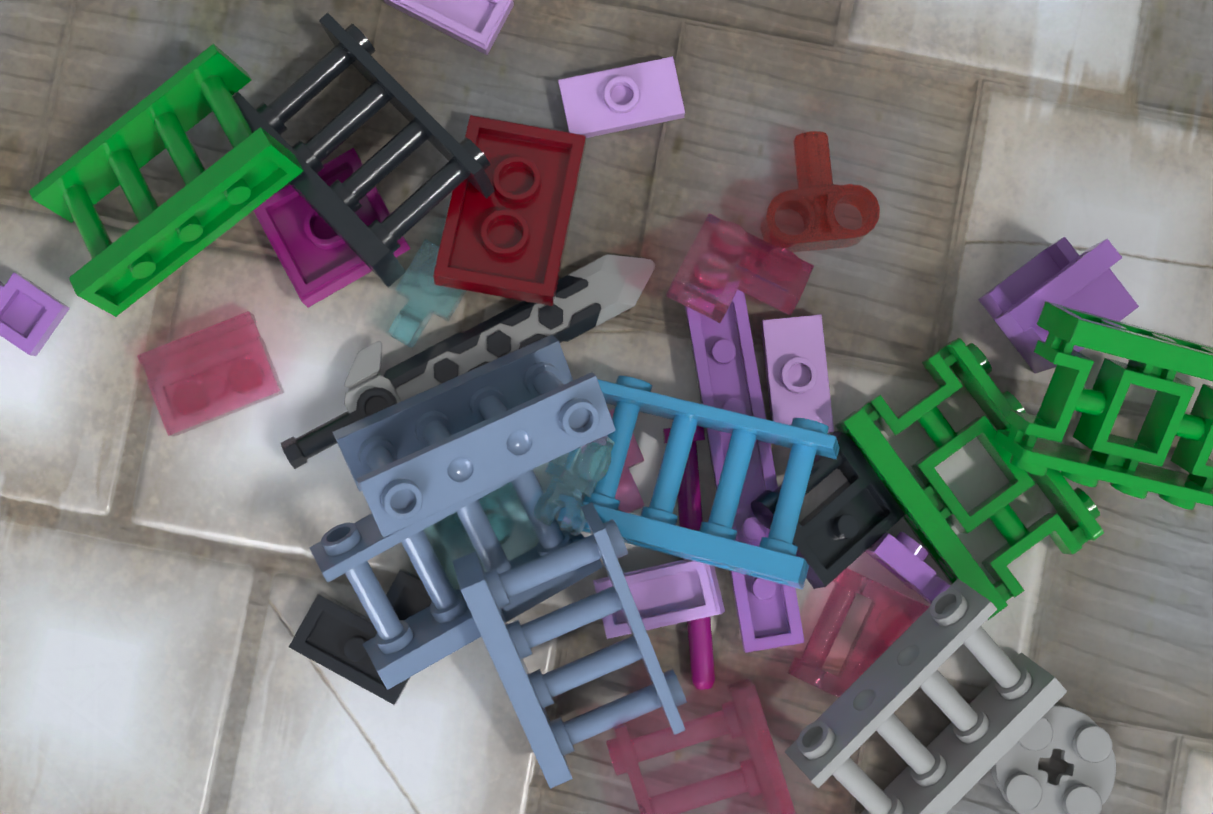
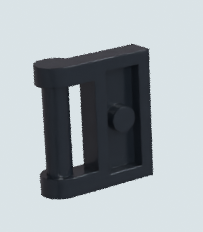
M835 431L831 434L837 437L840 447L837 460L820 455L815 456L805 495L836 469L840 470L848 481L801 522L798 521L792 543L798 547L796 557L804 558L809 565L806 579L813 589L829 585L905 516L903 510L879 479L856 444L849 436L840 431ZM782 485L775 491L765 490L751 502L753 514L768 529H770Z

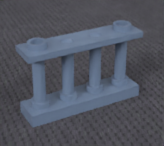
M549 335L333 432V435L359 492L362 491L379 531L384 538L616 431L596 375L591 372L573 380L559 340L553 335Z
M533 469L384 538L371 513L355 523L347 522L333 527L323 535L320 542L309 547L327 583L345 573L367 612L377 634L374 638L363 643V646L387 690L481 637L461 590H454L424 529L457 512L486 572L497 569L499 574L585 538L578 530L570 528L566 530L560 529ZM509 482L512 483L539 539L537 546L512 560L507 559L478 500ZM400 542L432 600L429 607L406 620H399L368 563V560ZM600 559L509 597L511 604L501 608L506 621L508 622L601 569L603 565Z
M592 502L581 507L592 535L500 574L497 569L485 573L476 551L452 561L460 590L550 789L573 779L565 755L575 751L574 744L662 707L674 735L685 731L677 709L678 706L687 703L685 695L674 670L662 672L618 561V558L628 554L621 533L614 519L602 523ZM602 559L612 587L521 625L519 619L509 624L507 623L501 608L511 604L509 597ZM617 611H623L632 633L631 637L545 674H542L540 669L529 673L523 658L533 655L531 648ZM642 659L651 680V685L563 722L561 717L550 721L545 707L554 704L552 697Z

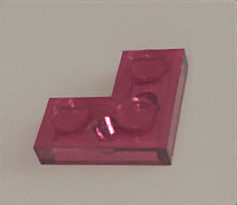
M709 213L673 279L666 296L718 323H721L737 289L791 316L801 298L814 265L798 258L797 255L787 249L778 248L746 232L741 226L733 222L724 221Z

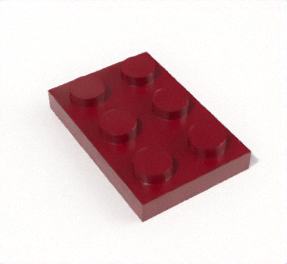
M470 115L465 138H469L489 160L491 165L485 172L495 192L486 199L467 179L452 191L433 274L434 284L553 306L585 151L586 136Z

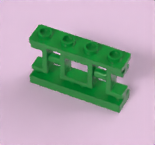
M1046 301L1037 325L1047 330L1049 334L1045 342L1038 340L1034 352L1051 363L1057 364L1037 416L1010 410L1006 421L1012 425L1011 430H997L994 442L1012 454L1010 463L1021 470L1040 476H1045L1048 468L1061 471V475L1065 478L1088 487H1096L1099 480L1110 482V485L1116 490L1140 499H1145L1148 491L1158 493L1159 497L1166 502L1188 510H1194L1196 503L1213 506V461L1209 459L1213 449V386L1202 385L1191 413L1187 414L1185 412L1195 387L1175 377L1176 373L1179 372L1213 381V347ZM1074 345L1126 358L1129 359V362L1127 364L1104 358L1093 388L1089 389L1085 388L1084 385L1094 361L1073 348ZM1130 384L1157 390L1137 440L1110 434ZM1074 411L1082 412L1073 438L1092 451L1060 444ZM1175 436H1179L1180 439L1170 461L1189 472V474L1161 468Z
M957 338L947 343L938 352L922 362L939 387L908 410L896 417L882 396L878 395L835 426L838 431L845 433L856 444L879 479L903 510L905 522L949 582L953 584L957 579H960L991 601L997 608L987 619L989 620L1008 606L1007 600L1011 597L1015 598L1025 591L1007 567L1008 564L1048 535L1063 554L1073 555L1083 548L1082 545L1088 540L1095 541L1104 534V531L1095 520L1100 516V512L1093 500L1082 489L1077 487L1073 490L1060 471L1048 468L1045 476L1028 474L1026 471L1010 463L1012 454L994 442L997 433L995 428L997 430H1011L1012 425L1006 421L1010 410L1026 413V411L1014 395L1008 391L1001 393L988 375L992 372V367L983 352L973 343H969L966 346L961 338ZM964 385L986 416L975 418L958 432H955L937 405ZM875 420L878 421L889 437L898 435L915 421H918L931 438L936 448L911 465L925 485L924 487L919 485L874 424ZM977 437L1009 480V483L967 513L935 467ZM1036 482L1060 516L1057 513H1047L1026 528L1009 503L1035 485ZM946 518L951 520L959 533L968 534L990 518L1007 541L1004 546L981 562L995 580L994 584L991 583L945 520Z

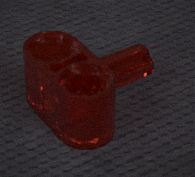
M809 131L796 135L793 144L798 189L782 192L772 199L761 219L760 230L764 241L774 250L786 253L846 248L857 245L874 229L879 220L880 207L877 198L869 189L861 185L833 184L829 140L825 132ZM843 203L855 206L862 216L861 228L851 230L842 227L836 221L834 214L835 206ZM783 209H792L798 212L803 218L804 231L797 235H787L781 232L775 222V213Z

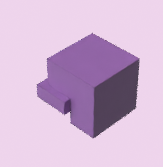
M1063 237L1048 246L978 299L1035 374L1057 366V364L1051 363L1034 352L1038 340L1045 342L1049 334L1047 330L1037 325L1046 301L1121 321L1139 307L1110 269L1111 266L1122 259V256L1108 238L1079 255L1066 237ZM1074 345L1073 349L1080 352L1084 347Z

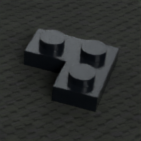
M404 569L399 570L386 594L399 620H406L429 607L432 602L421 579ZM322 592L317 594L289 645V648L393 705L397 703L411 678L409 677L387 690L363 646V643L374 638L377 634L373 623L366 616Z

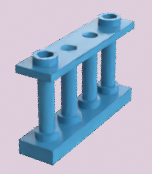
M618 376L616 384L598 380L606 404L615 406L612 421L616 431L607 435L592 491L585 492L583 501L564 497L558 521L570 529L591 534L581 507L592 502L602 523L612 519L615 520L624 543L803 590L809 565L804 558L796 557L798 547L792 543L815 455L837 460L840 447L837 437L827 434L829 427L820 422L805 418H793L791 425L653 393L651 392L652 385L650 383L633 377ZM639 412L672 419L673 422L650 506L643 507L641 515L638 516L618 511L620 501L616 500L615 496ZM697 426L732 434L708 522H701L699 531L676 526L678 516L673 514ZM756 440L791 448L768 538L761 537L759 547L735 541L737 531L732 529Z

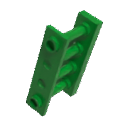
M214 43L29 190L34 201L67 221L75 222L92 259L71 275L69 280L78 297L115 317L303 172L295 155L263 128L260 127L254 133L252 132L233 98L235 93L252 80L242 67ZM213 111L233 149L205 170L186 132ZM164 149H167L186 186L162 205L158 206L140 168ZM120 185L139 223L112 243L94 205Z

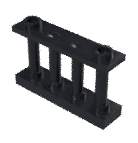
M327 12L319 19V22L334 44V48L268 106L262 102L254 109L239 92L233 98L253 133L260 127L263 128L295 155L303 172L289 182V184L389 288L406 272L393 254L401 247L397 241L465 179L487 199L495 192L485 172L491 164L483 152L469 138L466 137L458 143L371 56L376 51L375 48L354 24L351 23L344 29ZM352 64L371 85L304 144L299 140L291 147L281 137L287 130L284 124ZM390 102L410 123L343 183L337 179L328 186L318 175L325 168L321 162ZM428 140L449 162L381 223L375 219L367 226L355 214L362 207L359 201Z

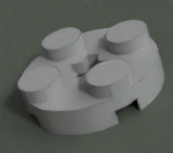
M1055 704L991 768V774L1003 798L1018 814H1100L1102 805L1107 801L1114 785L1116 760L1112 750V740L1103 728H1100L1086 714L1068 706ZM1053 749H1061V759L1067 762L1065 773L1058 774L1056 780L1048 781L1047 772L1038 768L1040 758H1050Z

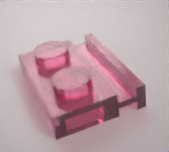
M247 311L137 355L140 364L145 369L148 377L147 383L168 436H178L284 393L264 339L261 338L257 328V321L253 313Z

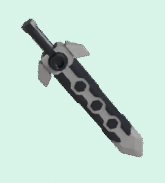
M607 254L559 279L553 306L522 301L465 332H458L389 368L383 376H378V373L381 372L382 342L377 341L358 351L344 383L349 388L348 392L345 393L344 405L348 411L297 438L293 436L281 442L284 454L291 466L296 469L308 463L307 459L337 444L333 432L549 335H553L559 340V343L568 342L634 307L655 269V263L651 259Z

